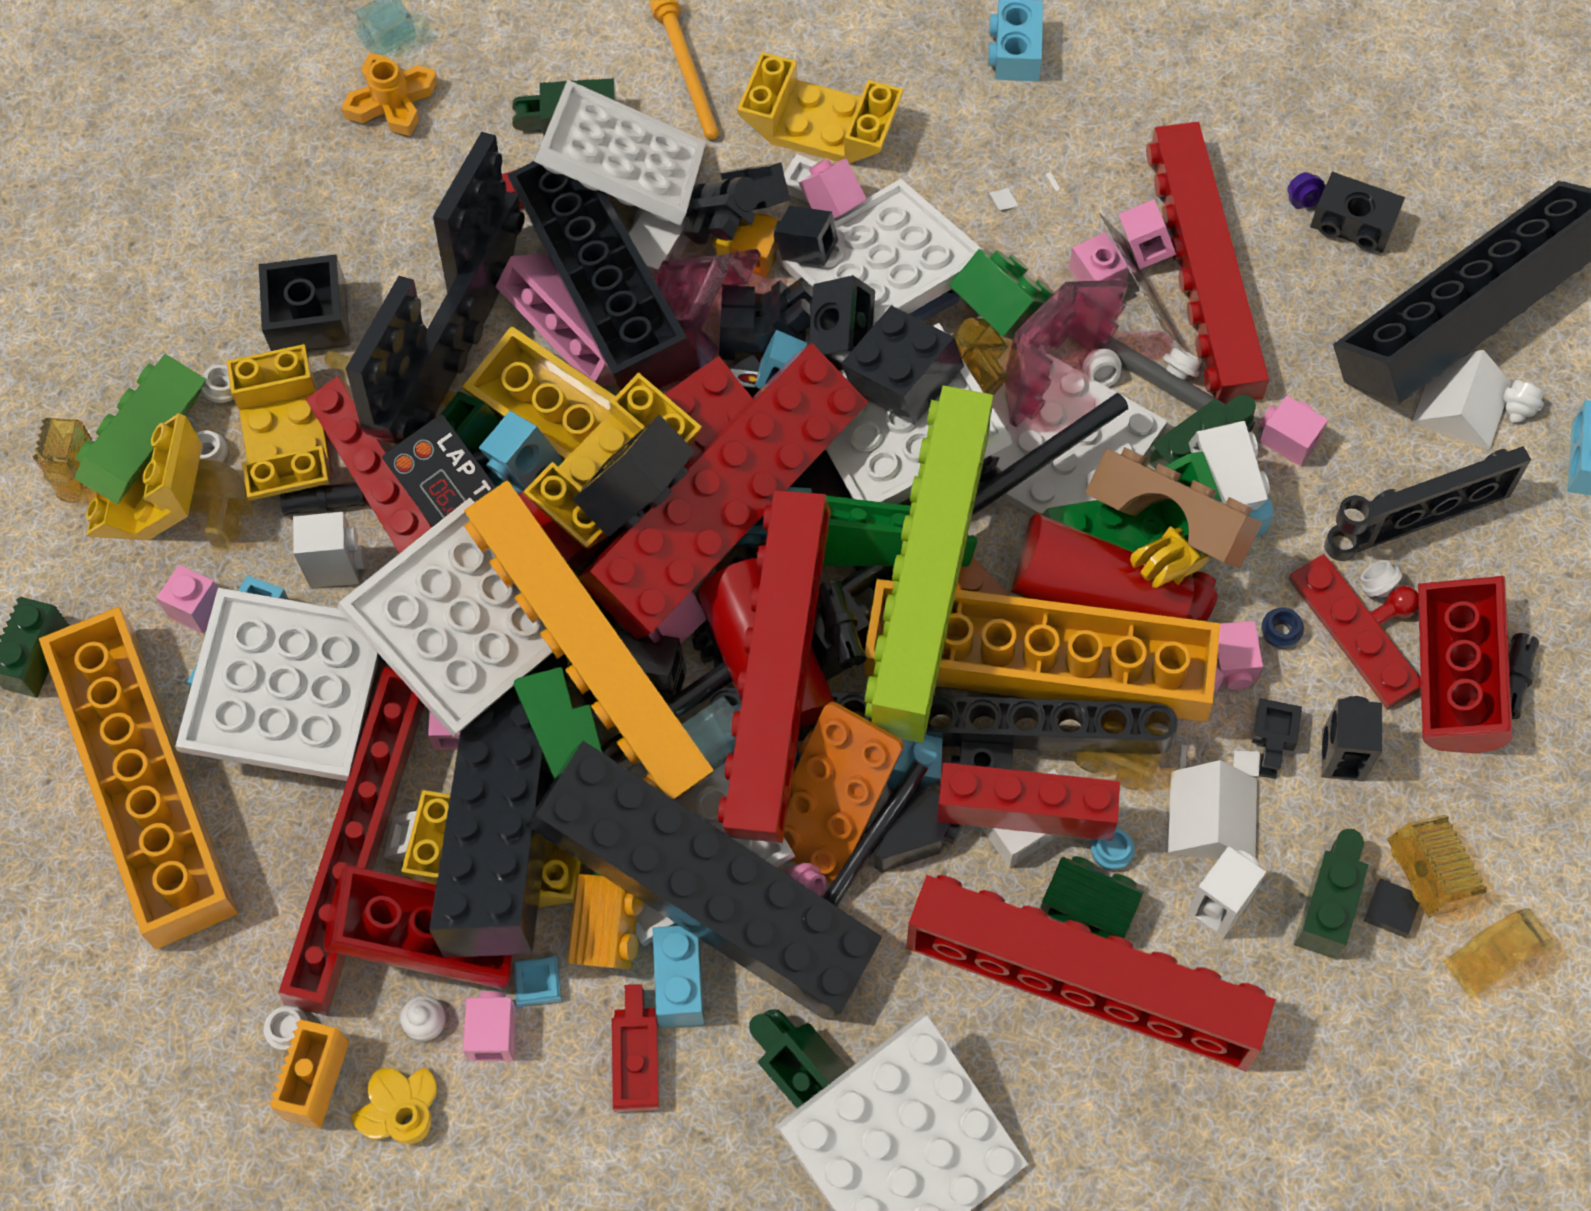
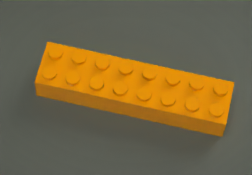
M505 481L463 510L470 520L464 525V528L482 553L491 549L496 556L489 563L505 586L509 588L515 584L521 593L514 597L532 624L540 619L547 628L540 635L557 659L565 654L572 665L565 670L581 693L584 694L590 690L598 700L591 707L607 730L615 725L622 734L623 738L617 741V744L631 764L635 765L641 761L649 772L642 779L676 801L714 773L713 768L509 481Z
M881 579L876 581L865 648L867 656L864 662L865 677L874 676L876 644L878 636L883 635L885 624L883 615L888 594L892 595L894 581ZM956 589L936 686L1029 699L1159 703L1170 707L1179 719L1207 722L1213 704L1221 623Z
M118 606L39 638L141 935L157 950L239 915L181 755L175 747L176 742L134 627L124 612Z

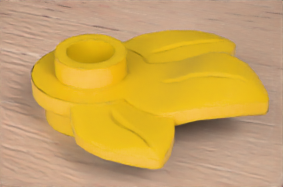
M426 1067L417 1070L408 1079L393 1068L378 1069L373 1073L368 1083V1097L371 1103L361 1107L351 1115L352 1123L360 1133L371 1140H380L391 1136L394 1141L401 1144L418 1143L430 1131L431 1113L429 1107L437 1095V1082ZM413 1114L409 1123L401 1125L407 1116Z

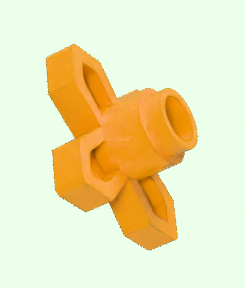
M369 53L361 68L363 78L368 86L348 93L341 106L344 118L364 124L384 113L390 131L411 136L420 120L417 109L412 102L432 96L438 84L436 71L416 65L403 72L402 68L390 60L389 57Z

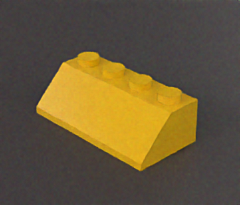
M513 326L507 330L462 386L465 391L478 400L485 402L488 407L501 416L505 417L511 411L536 425L564 460L610 414V401L615 397Z

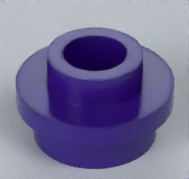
M1310 172L1297 175L1291 180L1287 188L1289 202L1296 209L1309 208L1316 205L1324 191L1325 182L1320 176L1313 175Z

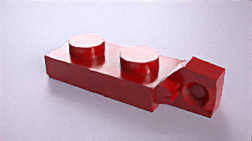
M643 984L624 985L625 1009L614 1010V1018H611L613 1111L659 1110L658 1020L655 1016V1008H645Z

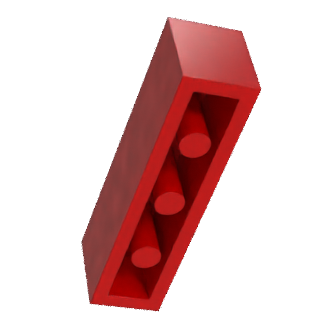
M943 762L937 822L1112 841L1118 824L1120 781Z

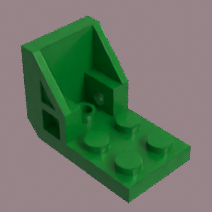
M1203 451L1187 454L1165 465L1181 473L1178 482L1189 487L1193 480L1216 490L1214 499L1222 502ZM1099 500L1051 507L1042 513L1043 516L1133 552L1162 538L1170 526L1173 529L1180 527L1184 531L1183 537L1187 541L1189 538L1186 515L1174 500L1155 502L1146 507L1136 517L1121 512Z

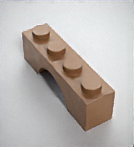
M1124 447L1121 454L1106 448L1087 487L1086 495L1135 517L1155 502L1174 500L1182 508L1187 518L1189 527L1188 545L1237 568L1241 567L1263 523L1249 516L1252 507L1231 497L1224 504L1214 499L1216 490L1193 480L1190 487L1178 482L1181 473L1159 463L1156 470H1153L1144 465L1147 457Z

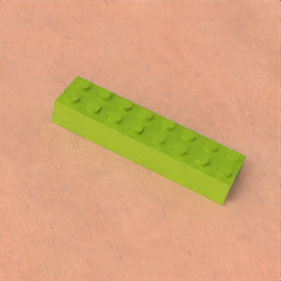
M943 385L939 401L931 400L927 418V425H929L927 438L922 439L918 463H920L918 476H914L910 494V502H912L910 514L905 516L901 541L903 543L901 555L897 554L892 575V580H894L892 595L888 594L883 615V620H885L883 635L878 636L876 644L874 676L869 677L865 694V702H867L865 717L872 718V723L903 740L924 744L990 433L993 394Z

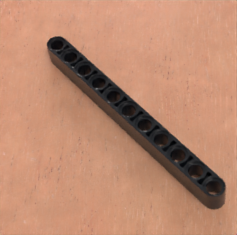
M736 688L719 689L710 696L707 703V711H710L723 735L731 738H736L732 737L731 734L732 718L721 719L719 716L727 707H736L738 711L741 710L742 702ZM832 692L836 703L852 712L858 711L865 714L867 702H865L866 693ZM934 695L925 735L942 738V746L961 747V741L1012 744L1013 749L1157 755L1166 753L1174 746L1177 737L1178 721L1177 715L1170 707L1159 703ZM937 715H946L951 718V721L944 727H934L929 724L931 719ZM982 716L990 717L994 720V723L986 729H979L972 725L975 719ZM865 717V719L872 722V718ZM1022 718H1031L1038 723L1035 728L1027 731L1020 730L1015 726ZM1071 719L1080 723L1081 727L1075 732H1065L1059 728L1061 722ZM1116 721L1125 728L1118 734H1110L1104 731L1102 727L1107 722ZM817 723L800 729L798 741H804L811 730L814 731ZM1152 723H1162L1169 731L1164 735L1156 736L1149 733L1146 728Z

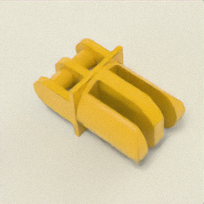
M1170 526L1162 538L1137 549L1131 555L1130 561L1134 568L1145 564L1140 574L1147 581L1154 579L1152 582L1153 588L1162 586L1172 580L1179 585L1184 577L1201 569L1209 560V556L1206 553L1200 554L1195 548L1188 545V541L1183 537L1184 531L1180 527L1173 529Z

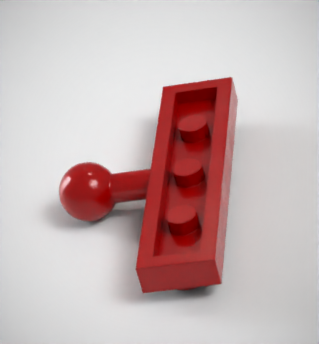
M1322 554L1289 575V581L1387 710L1421 690V679L1380 627L1395 616L1398 618H1409L1417 613L1419 610L1418 592L1414 588L1407 585L1395 587L1388 594L1386 603L1369 613L1325 554Z

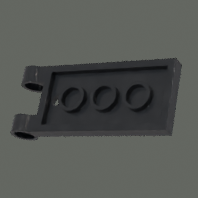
M1524 446L1511 451L1500 449L1488 455L1483 461L1397 492L1395 489L1386 490L1378 494L1372 501H1368L1366 498L1358 495L1349 496L1341 502L1336 514L1337 525L1330 529L1324 542L1325 551L1334 560L1347 561L1363 550L1509 498L1528 467L1531 458ZM1356 509L1364 515L1365 519L1363 521H1353L1345 515L1344 511ZM1335 536L1347 537L1352 542L1353 547L1347 550L1340 549L1334 545L1332 538Z

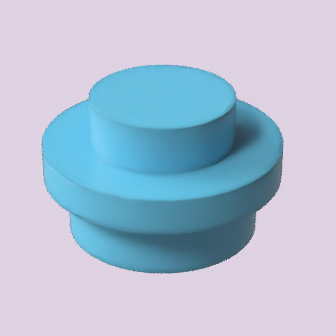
M1116 828L1112 841L1093 839L1091 843V855L1094 861L1100 867L1114 871L1125 868L1132 861L1135 853L1133 839L1126 831L1120 828Z

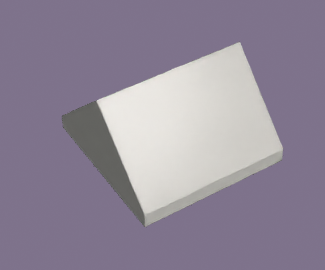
M1484 350L1472 351L1445 369L1438 377L1425 384L1412 424L1489 450L1505 406L1503 394L1506 388H1511L1512 383Z
M1222 760L1171 771L1168 855L1219 859L1226 848L1230 846L1236 851H1245L1256 858L1257 779Z

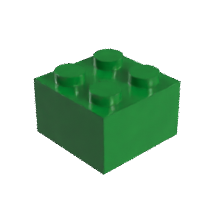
M979 248L949 284L1002 337L1026 343H1032L1061 309L1052 299L1056 294L1050 287L1040 280L1036 282L1031 280L1025 274L1029 269L1021 260L1012 254L1007 257L999 250H995L992 253Z

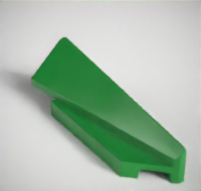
M826 496L831 514L823 566H894L897 554L901 555L903 543L901 535L906 515L910 514L911 506ZM973 534L967 537L961 567L971 564L978 543L977 537Z
M562 667L515 679L514 687L554 779L571 752L582 741L602 752L590 704L572 709Z

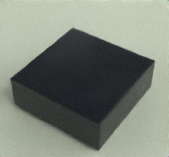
M1380 878L1375 887L1364 922L1406 938L1410 933L1422 895Z

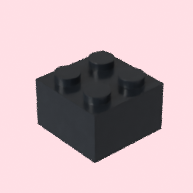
M337 254L258 264L262 332L271 351L305 344L307 350L350 345L346 280Z
M892 305L841 363L848 381L865 399L913 425L929 409L931 400H936L940 396L942 386H948L964 367L953 336Z
M659 414L612 454L572 500L608 537L621 526L628 531L645 515L642 509L645 510L649 506L655 509L671 494L672 490L670 488L676 485L688 473L689 470L684 465L695 451Z

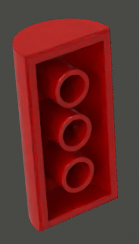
M1037 513L1029 519L1011 593L1028 599L1186 619L1193 598L1194 580L1191 575L1184 577L1179 585L1172 580L1162 586L1153 588L1152 582L1154 579L1147 581L1140 574L1145 564L1137 568L1132 566L1130 559L1133 551Z
M757 558L740 561L719 570L706 579L697 592L698 600L737 692L740 670L742 668L747 669L749 653H745L744 649L745 633L747 627H753L755 612L751 611L752 589L754 586H760L762 571L757 569ZM812 647L799 730L817 723L823 708L830 702H836Z
M1505 576L1418 583L1422 739L1424 743L1436 750L1460 753H1483L1506 746L1513 738Z
M347 864L344 865L335 888L328 915L324 940L326 952L499 989L505 988L509 983L512 955L444 958L430 931L436 891L435 884Z

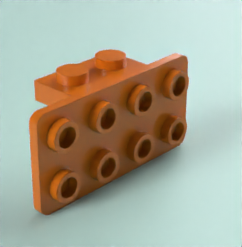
M830 702L823 708L814 731L811 730L800 747L799 753L802 754L798 766H794L784 832V838L795 855L790 860L798 865L801 863H811L817 866L819 873L829 883L833 882L859 843L904 748L903 741L899 737L836 702Z

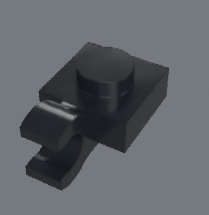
M1259 699L1251 742L1264 745L1259 776L1276 779L1277 770L1281 768L1283 749L1295 750L1298 741L1302 706Z

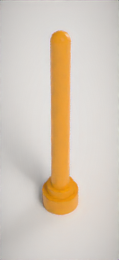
M650 0L649 6L654 19L663 24L667 31L703 133L708 140H714L718 137L719 130L678 22L681 11L679 1Z

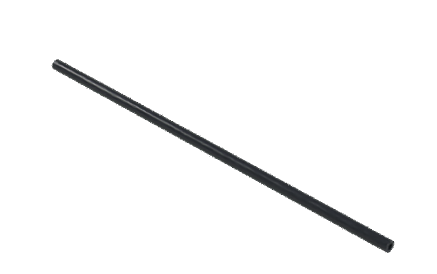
M1119 393L1114 394L978 487L972 516L1127 411L1129 407L1124 397ZM874 565L861 567L841 581L843 592L848 591L852 598L856 597L875 584L877 579H882L891 573L894 566ZM829 589L828 593L829 596L832 598L833 595L831 589ZM819 598L817 608L821 606ZM722 662L665 701L677 719L732 682L725 662ZM617 734L600 746L602 753L615 762L625 755L617 744V741L623 738L622 734Z

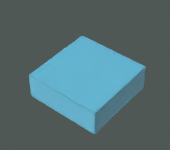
M557 956L513 961L516 1005L518 1008L562 1002Z

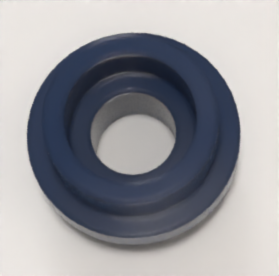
M1282 607L1271 610L1265 615L1261 624V632L1264 639L1270 645L1277 648H1290L1301 640L1304 625L1300 616L1294 610ZM1278 624L1285 625L1289 629V633H1279L1275 630V626Z

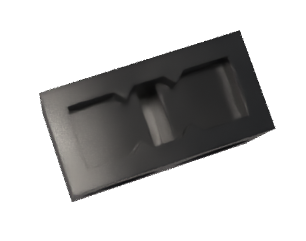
M1349 696L1337 700L1322 729L1321 778L1365 782L1382 753V703L1369 702L1367 698L1362 696Z

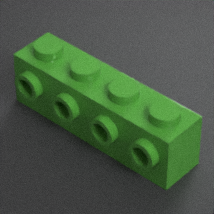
M164 354L155 366L148 363L137 380L139 387L135 391L131 388L126 390L117 405L119 412L115 416L108 413L96 431V434L99 435L96 441L92 442L88 439L77 453L75 460L80 465L74 479L118 505L152 459L154 447L151 445V437L155 428L178 413L186 416L197 401L207 379L167 354Z

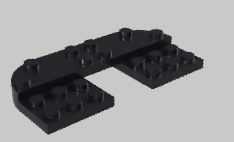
M485 132L480 133L433 215L447 294L428 329L423 325L421 300L417 296L414 279L398 276L345 368L361 428L369 437L398 445L436 418V412L457 373L461 374L466 367L473 344L477 345L482 337L483 325L500 293L496 285L510 257L514 255L517 235L522 231L525 221V214L519 208V194L506 191L507 185L502 179L501 172L503 158L502 154L498 152L496 135Z

